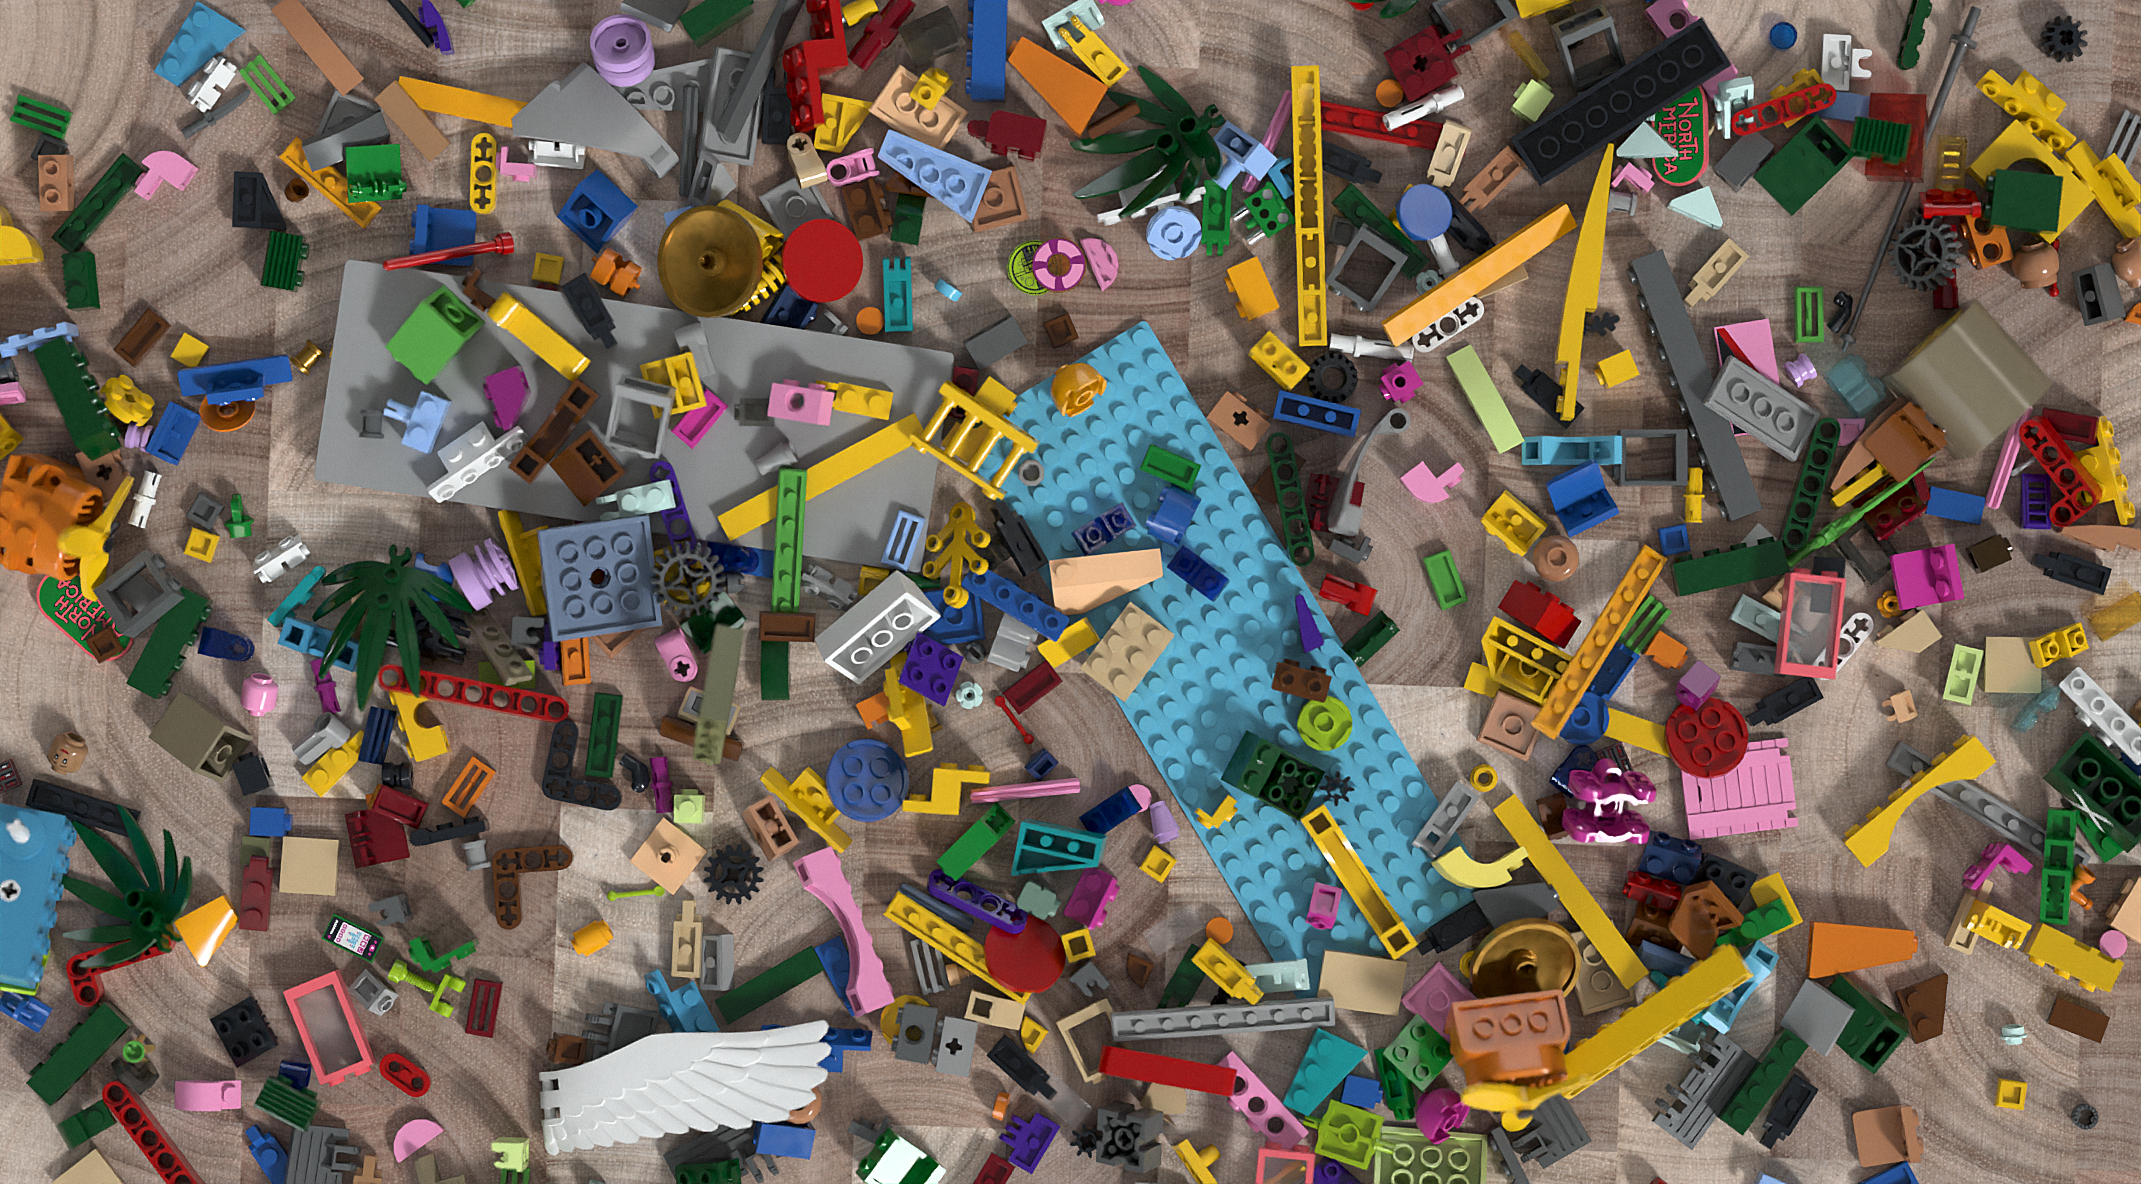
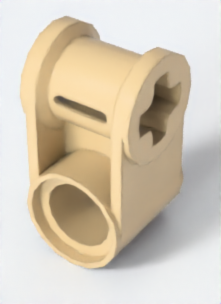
M795 133L790 136L787 141L788 160L799 188L802 190L827 181L828 177L821 158L818 157L810 137L804 133Z

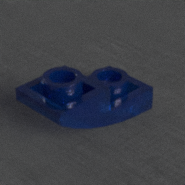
M1121 502L1071 534L1083 554L1088 556L1137 525Z
M1182 545L1167 565L1170 571L1213 603L1230 582L1227 577L1184 545Z
M1125 786L1081 815L1079 819L1087 831L1105 834L1143 808L1129 787Z

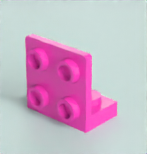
M1954 544L1890 556L1900 610L1965 599Z
M2001 842L1990 843L1982 851L1981 856L1983 858L1976 866L1972 864L1964 872L1962 877L1965 879L1961 884L1965 888L1976 890L1998 864L2007 872L2014 874L2017 872L2027 874L2033 865L2008 844Z
M1096 867L1085 868L1063 914L1088 926V929L1092 931L1095 926L1101 928L1107 916V911L1104 910L1107 901L1113 903L1120 889V886L1116 885L1117 878Z

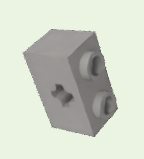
M947 1014L944 1021L939 1020L936 1036L941 1037L940 1048L934 1047L931 1064L936 1065L935 1072L969 1077L978 1021ZM953 1038H957L958 1044L962 1045V1048H957L956 1053L951 1052L950 1046H946V1043L952 1042Z

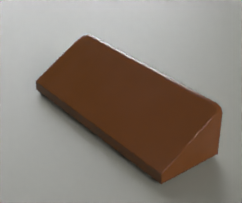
M668 715L663 716L660 735L694 747L697 725ZM725 736L722 757L738 761L744 741Z

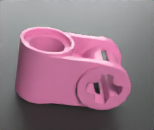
M864 149L830 161L826 168L828 182L833 186L842 187L855 182L866 181L870 177L874 179L881 176L880 171L876 169L872 156L874 149ZM863 160H865L867 171L865 170ZM836 166L843 167L847 172L846 176L841 180L834 179L830 174L831 170Z
M678 627L654 639L656 647L672 677L677 681H692L698 673V667L681 628ZM680 663L690 665V668L687 670V676L678 674L677 670L681 669Z

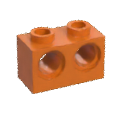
M1970 215L1960 218L1962 223L1959 224V230L1962 238L1968 241L1970 250H1967L1968 258L1971 265L1976 266L1977 271L2014 259L2005 229L1986 227V231L1980 233L1974 227V222L1977 218H1971ZM1985 245L1993 247L1995 251L1993 259H1987L1983 255Z

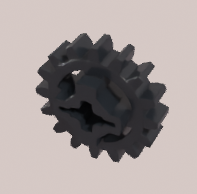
M740 844L737 846L736 851H733L731 845H726L725 853L721 849H717L718 857L710 856L708 858L712 866L704 867V871L710 873V876L705 878L704 882L712 883L708 892L716 890L718 892L716 900H720L724 896L728 905L732 899H736L738 905L742 904L743 896L750 901L752 899L750 892L758 893L760 891L756 883L764 882V878L758 876V873L763 871L764 867H757L756 865L760 857L752 859L750 857L752 849L744 853ZM729 856H739L746 861L742 864L735 863ZM720 863L723 868L722 876L716 880V869ZM730 867L733 870L745 867L741 874L738 875V882L735 879L723 882L730 874ZM752 869L753 877L751 884L748 886L745 881L746 874ZM726 885L733 886L739 893H730L722 888Z

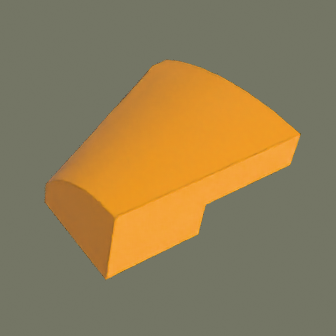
M225 894L177 919L174 923L202 968L209 963L210 958L218 947L222 945L225 937L240 918L228 895Z

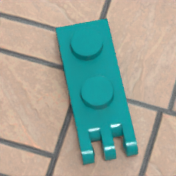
M905 256V268H900V257H894V268H889V257H883L885 332H913L911 256Z

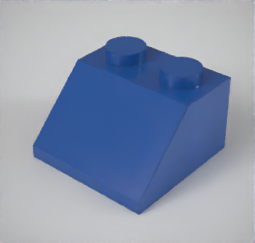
M596 169L577 185L556 217L598 254L628 222L638 206L603 173Z

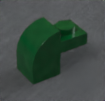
M101 1099L56 1125V1128L68 1149L72 1150L113 1126L117 1121L104 1100Z

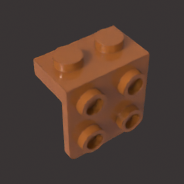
M1910 401L1896 410L1864 441V447L1897 482L1905 481L1932 454L1941 450L1948 443L1944 438V432L1937 425H1931L1925 418V412L1917 404H1912Z
M1709 880L1685 888L1668 927L1697 961H1706L1719 932L1741 926L1744 916L1713 881Z

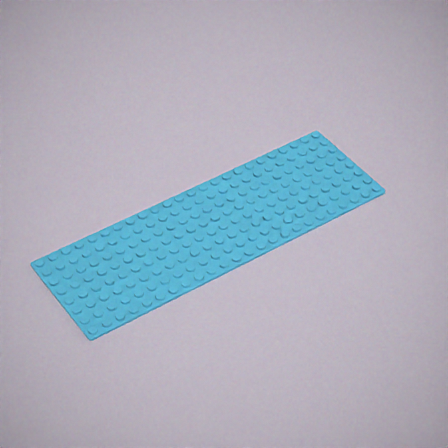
M1142 321L1074 362L1086 363L1094 367L1107 382L1104 393L1101 396L1097 393L1092 398L1094 404L1084 412L1074 417H1069L1066 413L1063 416L1058 411L1052 401L1050 392L1055 374L1017 396L1015 402L1018 404L1009 418L1005 415L1003 417L1041 442L1033 453L1029 451L1026 454L1022 453L1000 487L1007 492L1002 500L997 497L996 502L999 503L1004 500L1011 512L1015 510L1018 515L1023 516L1047 557L1048 562L1049 560L1160 548L1162 577L1090 611L1065 616L1069 617L1071 625L1087 616L1101 641L1129 602H1132L1175 635L1128 699L1123 702L1114 695L1273 960L1282 961L1306 958L1310 989L1294 990L1293 993L1297 999L1314 998L1317 993L1324 949L1380 957L1388 953V951L1301 821L1221 780L1246 730L1325 771L1302 816L1322 803L1326 806L1412 937L1474 901L1475 899L1470 892L1476 889L1464 888L1446 880L1430 863L1433 859L1427 856L1428 852L1421 847L1417 849L1411 844L1435 811L1439 802L1356 665L1341 649L1343 646L1342 642L1297 568L1290 562L1285 548L1147 322ZM982 420L979 423L976 422L972 429L980 427L984 422ZM1005 435L1003 438L999 437L978 469L979 474L991 481L1012 450V443L1014 441ZM1150 444L1202 465L1191 491L1179 487L1201 498V502L1177 548L1147 534L1149 527L1145 526L1152 511L1158 512L1162 503L1157 500L1164 486L1170 488L1172 485L1170 482L1139 470ZM1025 460H1037L1044 467V479L1037 486H1025L1018 478V467ZM1050 563L1037 570L1053 595ZM1299 594L1304 596L1325 642L1324 645L1305 654L1302 650L1294 601L1295 596ZM1099 642L1095 643L1094 645L1086 649L1089 656L1096 648V646L1099 644ZM1286 658L1300 662L1299 668L1310 670V666L1313 665L1327 669L1326 675L1332 676L1327 696L1341 700L1350 710L1352 717V732L1348 740L1339 748L1330 751L1316 750L1302 740L1297 729V717L1302 706L1310 699L1271 688L1276 662L1283 663V659ZM1336 771H1339L1340 779L1342 780L1349 776L1350 780L1347 782V786L1355 789L1352 792L1348 791L1346 794L1349 802H1346L1343 798L1339 799L1338 806L1334 805V799L1331 797L1324 801L1323 798L1327 795L1326 790L1319 789V786H1326L1327 784L1324 776L1327 775L1331 779L1335 778ZM1331 783L1333 788L1330 792L1331 795L1335 793L1341 795L1343 793L1341 790L1343 783ZM1227 794L1237 801L1235 807L1238 810L1229 822L1224 820L1218 829L1212 825L1209 830L1196 820L1199 816L1194 812L1197 807L1209 816H1212ZM1431 831L1427 839L1435 844L1439 836ZM1456 831L1436 857L1438 858L1452 848L1461 846L1465 854L1473 860ZM1315 882L1342 888L1338 912L1332 929H1317L1305 922Z

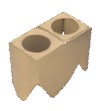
M1150 1083L1148 1090H1146L1147 1092H1145L1146 1094H1144L1140 1102V1106L1163 1111V1119L1176 1126L1169 1114L1185 1113L1187 1095L1184 1088Z

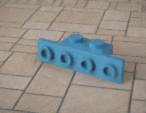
M658 968L644 975L647 990L650 994L654 995L659 1005L658 1009L661 1016L667 1020L672 1029L671 1033H715L719 1031L694 981L671 992Z

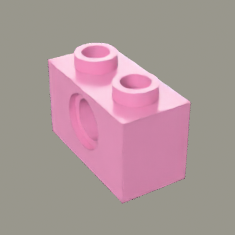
M783 379V384L772 383L767 416L829 426L834 392L824 391L825 385L808 383V388L799 387L800 381ZM803 396L804 403L803 406L800 408L799 398Z

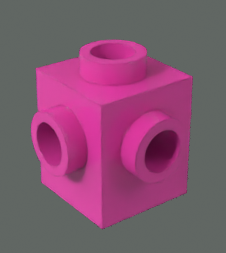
M1410 361L1405 362L1399 367L1395 362L1382 370L1384 376L1379 379L1381 385L1378 388L1386 400L1391 399L1393 403L1400 400L1403 404L1416 396L1414 390L1424 383ZM1395 379H1400L1403 382V387H1397Z

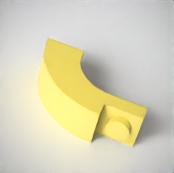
M1461 846L1450 849L1430 863L1441 876L1455 885L1469 889H1485L1512 880L1507 869L1509 872H1512L1524 865L1522 859L1529 856L1524 846H1520L1490 864H1481L1470 859Z

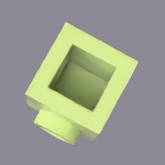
M1532 79L1528 85L1523 82L1513 95L1517 100L1510 110L1529 124H1534L1554 97V94L1550 92L1552 88L1539 79L1537 82Z
M681 789V794L674 795V823H704L705 795H698V789Z

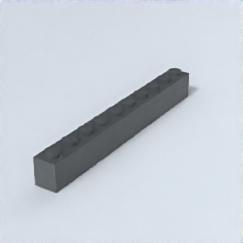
M1663 249L1630 261L1628 263L1629 268L1626 269L1629 281L1632 285L1636 284L1640 293L1636 295L1638 304L1642 311L1646 309L1650 319L1646 321L1648 330L1652 337L1656 335L1660 345L1656 347L1658 356L1662 363L1666 361L1670 371L1666 373L1671 388L1676 387L1680 397L1676 399L1681 414L1686 413L1690 424H1687L1686 428L1691 440L1696 439L1700 450H1697L1696 454L1701 466L1706 465L1710 476H1707L1706 480L1711 492L1716 491L1720 502H1717L1716 506L1721 518L1726 517L1727 522L1762 510L1763 508L1729 421L1702 404L1714 381Z

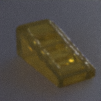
M1937 135L1935 189L1955 191V189L1964 188L1968 143L1966 136ZM1945 145H1959V150L1945 149ZM1944 156L1958 157V161H1944ZM1943 168H1958V173L1943 172ZM1942 179H1957V184H1942Z

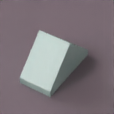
M1643 121L1617 149V156L1622 159L1678 157V150L1653 126Z
M1709 186L1673 199L1666 207L1715 230L1721 228L1723 224Z

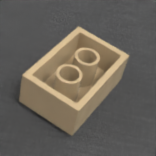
M1129 602L1080 669L1125 702L1175 635L1132 602Z

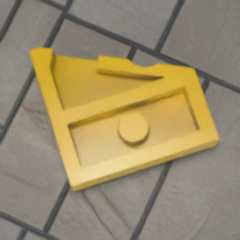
M822 93L825 124L815 128L813 145L816 150L840 154L870 113L868 110L873 102Z

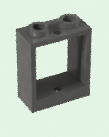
M1436 0L1430 6L1431 12L1429 16L1437 27L1441 25L1446 33L1445 36L1455 30L1441 8L1454 0ZM1490 0L1501 19L1464 42L1459 38L1448 43V47L1452 51L1454 49L1457 50L1462 45L1470 44L1472 47L1515 20L1518 15L1509 0Z
M1602 3L1551 25L1567 79L1576 92L1592 87L1626 65L1612 17ZM1603 30L1610 54L1575 69L1567 45Z
M1363 223L1325 282L1329 284L1328 289L1340 297L1344 294L1352 299L1351 304L1363 312L1367 309L1372 312L1410 253ZM1361 240L1396 262L1371 300L1336 278Z
M1687 429L1617 431V436H1622V464H1613L1612 477L1613 480H1617V487L1688 485ZM1626 438H1672L1673 479H1626Z
M143 550L93 590L122 635L135 638L185 598L180 590L182 588L181 583L174 575L169 574L165 568L167 562L159 553L155 554ZM148 567L164 593L133 617L116 591L144 568Z

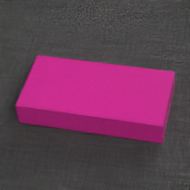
M709 389L704 391L707 406L687 411L671 430L691 449L698 444L729 407Z

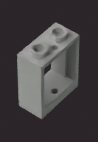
M622 374L616 385L604 445L611 446L612 449L620 452L630 451L638 453L643 458L659 459L665 444L676 388ZM624 397L663 407L657 439L618 430Z

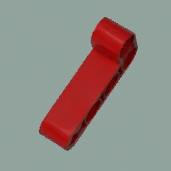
M2036 415L2026 420L2020 426V438L2065 495L2064 498L2050 509V520L2058 527L2069 526L2101 501L2102 490L2045 417ZM2037 426L2039 431L2033 434L2031 429ZM2045 437L2048 439L2042 444L2039 443ZM2047 446H2052L2057 450V458H2052L2048 455ZM2065 468H2069L2074 472V480H2069L2065 477ZM2082 490L2088 491L2092 495V502L2083 500L2081 496ZM2060 507H2066L2070 511V518H2064L2060 514Z
M167 936L169 939V946L173 950L176 946V942L170 940L169 936ZM127 941L116 942L71 957L67 961L66 972L75 1000L78 1004L85 1007L101 1002L105 995L101 973L166 953L160 951L158 946L149 947L137 958L133 957L111 966L87 968L85 974H81L76 970L78 959L85 961ZM86 986H91L95 990L96 995L92 1001L84 996Z

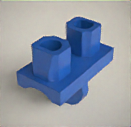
M4 991L0 998L1 1012L37 1033L41 1031L54 1009L32 995Z

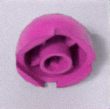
M1439 1088L1430 1093L1425 1092L1417 1101L1416 1124L1422 1134L1433 1144H1440L1451 1136L1446 1132L1453 1126L1458 1129L1468 1115L1470 1106L1462 1101L1460 1093L1450 1088Z

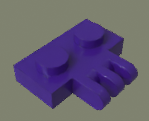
M546 623L544 626L545 642H543V648H539V663L544 665V670H561L559 641H551L549 623Z
M1039 1112L1035 1113L1030 1123L1012 1114L1010 1119L1014 1123L1019 1124V1126L1015 1128L1007 1123L1004 1128L1011 1132L1013 1136L1010 1138L1008 1135L1001 1133L998 1138L1014 1147L1008 1161L1032 1175L1061 1126Z

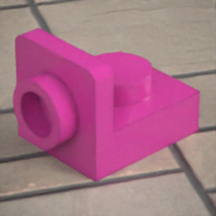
M1315 882L1305 922L1317 929H1332L1338 912L1342 888Z

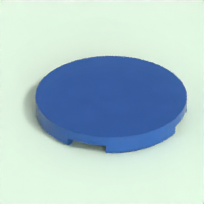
M864 738L847 743L833 755L826 769L825 786L831 802L842 814L860 822H875L892 815L901 806L908 792L909 774L904 760L888 744L876 739Z

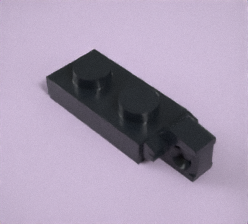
M1322 140L1323 171L1355 184L1357 182L1363 185L1365 179L1379 184L1383 173L1370 168L1372 161L1364 156Z
M1446 190L1444 193L1452 206V220L1446 231L1465 250L1467 248L1471 251L1475 250L1480 256L1496 246L1489 237L1488 232L1485 231L1486 229Z
M583 273L562 285V290L587 333L594 340L601 338L606 349L617 345L618 343L611 332L616 328L613 323L614 320L588 275Z
M1521 364L1514 371L1513 374L1524 382L1520 387L1524 394L1563 428L1567 429L1584 410L1585 407L1576 401L1574 418L1571 421L1560 420V412H1556V402L1558 395L1562 396L1563 388L1537 368L1534 372H1531Z
M1004 500L990 508L996 520L993 523L996 528L995 530L1023 577L1049 563L1022 515H1018L1015 510L1011 512Z
M2050 551L2049 557L2038 553L2033 554L2030 563L2031 565L2043 568V575L2049 577V579L2098 595H2104L2112 570L2084 559Z
M1803 676L1760 699L1761 701L1756 703L1758 710L1745 717L1750 726H1755L1762 721H1765L1766 725L1769 726L1788 718L1824 697L1814 678Z
M1474 900L1429 927L1430 929L1424 932L1427 939L1418 943L1416 948L1422 956L1433 949L1439 954L1490 924Z
M1004 1035L986 1055L1026 1092H1030L1033 1096L1040 1092L1051 1101L1058 1093L1047 1083L1051 1078L1047 1071L1007 1035Z
M1793 1074L1764 1120L1762 1128L1766 1131L1759 1143L1771 1150L1778 1138L1784 1141L1787 1136H1790L1819 1089L1798 1075Z

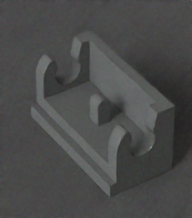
M1758 132L1742 135L1713 169L1717 172L1716 175L1737 193L1773 155L1774 145Z
M1011 314L963 341L979 370L984 369L1028 343Z
M513 617L511 645L517 650H523V647H543V642L537 637L536 631L544 632V626L548 622L544 618Z
M1733 642L1730 670L1782 678L1788 675L1774 673L1776 647ZM1787 649L1786 663L1792 658L1793 650Z
M406 893L368 904L370 912L380 911L381 909L386 910L384 915L388 916V918L378 921L377 924L380 926L398 921L401 924L414 919Z
M1091 958L1069 975V980L1072 983L1075 982L1088 996H1093V991L1090 987L1095 985L1093 980L1104 990L1110 986V981Z

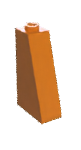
M1023 36L1019 42L1014 40L1006 55L1010 56L1008 64L1069 129L1081 138L1105 97L1109 86Z
M1810 921L1805 976L1820 978L1910 960L1913 953L1917 952L1918 937L1914 936L1915 931L1909 929Z

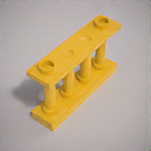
M946 380L938 391L943 395L941 398L943 400L921 435L915 431L910 434L908 439L912 441L911 446L923 454L928 451L981 486L983 488L981 492L989 498L996 500L998 497L1002 500L1007 492L1000 487L1022 453L1026 454L1027 451L1033 453L1041 441ZM959 405L967 410L965 412L966 418L945 450L930 442L951 408ZM982 420L990 426L988 428L990 432L967 466L953 456L974 424ZM1005 435L1014 441L1012 443L1013 448L990 481L977 473L999 437L1003 438Z

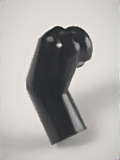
M1839 291L1833 301L1840 307L1827 324V327L1835 333L1842 329L1852 315L1853 298L1844 291Z
M626 752L619 764L631 771L632 790L636 793H642L648 788L650 783L648 767Z

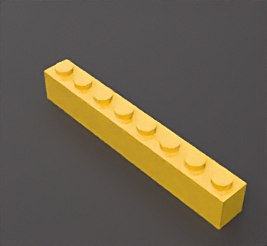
M1723 944L1712 951V957L1704 962L1699 960L1688 968L1689 972L1681 978L1680 976L1673 977L1665 983L1666 988L1658 993L1654 991L1646 995L1642 999L1643 1003L1635 1009L1630 1007L1619 1014L1620 1019L1613 1024L1608 1022L1596 1030L1597 1034L1589 1040L1584 1038L1578 1041L1573 1046V1051L1567 1055L1564 1054L1568 1072L1566 1081L1592 1074L1593 1081L1562 1092L1561 1095L1564 1098L1572 1099L1753 977L1754 974L1737 948L1731 944L1728 946Z

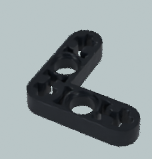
M571 720L558 722L553 729L542 782L544 795L552 800L606 811L617 809L622 803V793L617 787L571 777L579 739V728ZM566 724L570 725L569 729L571 731H574V735L569 736L566 741V745H572L571 751L564 747H555L556 742L562 744L563 735L559 734V729L565 728ZM557 752H564L568 756V763L563 768L556 767L553 763V757ZM554 779H557L560 786L568 787V781L573 782L569 790L570 799L564 797L567 793L565 791H557L556 795H553L552 789L548 788V783H553ZM584 784L589 788L590 795L587 800L581 801L576 798L575 788L578 785ZM595 787H600L599 794H608L609 790L613 791V796L617 797V801L611 802L610 806H607L606 800L597 798V804H593Z

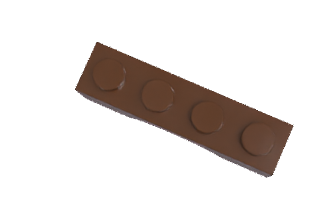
M576 378L560 398L546 421L523 446L508 468L527 483L533 484L601 395L580 378Z

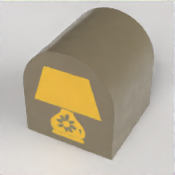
M1976 298L1962 303L1959 308L1955 309L1881 378L1897 397L1901 396L1906 403L1910 401L1912 404H1917L1925 412V418L1931 425H1937L1944 432V438L1948 442L1944 448L1955 460L1971 457L1990 444L2028 411L2053 383L2050 377Z

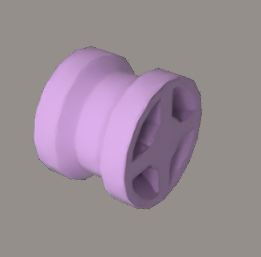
M1804 353L1798 355L1797 360L1794 362L1788 361L1784 364L1788 377L1797 388L1802 386L1805 380L1817 377L1813 364Z
M131 421L126 432L124 445L131 449L138 447L142 452H146L145 449L155 431V426L139 427L136 426L138 422Z

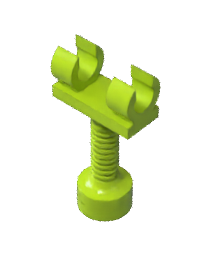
M396 959L387 978L397 984L399 981L405 980L410 984L413 983L416 987L418 986V988L420 987V989L423 988V990L431 994L433 993L434 999L429 1009L448 1018L454 1007L440 1001L446 986L455 991L462 992L466 984L465 981L446 973L441 984L436 985L434 982L431 983V981L423 977L421 978L419 975L416 976L411 971L409 972L407 970V963Z

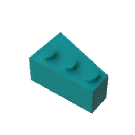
M1025 818L1020 826L1011 876L1098 867L1103 861L1108 835Z
M1316 1027L1281 1100L1282 1104L1308 1116L1369 1051L1321 1027Z

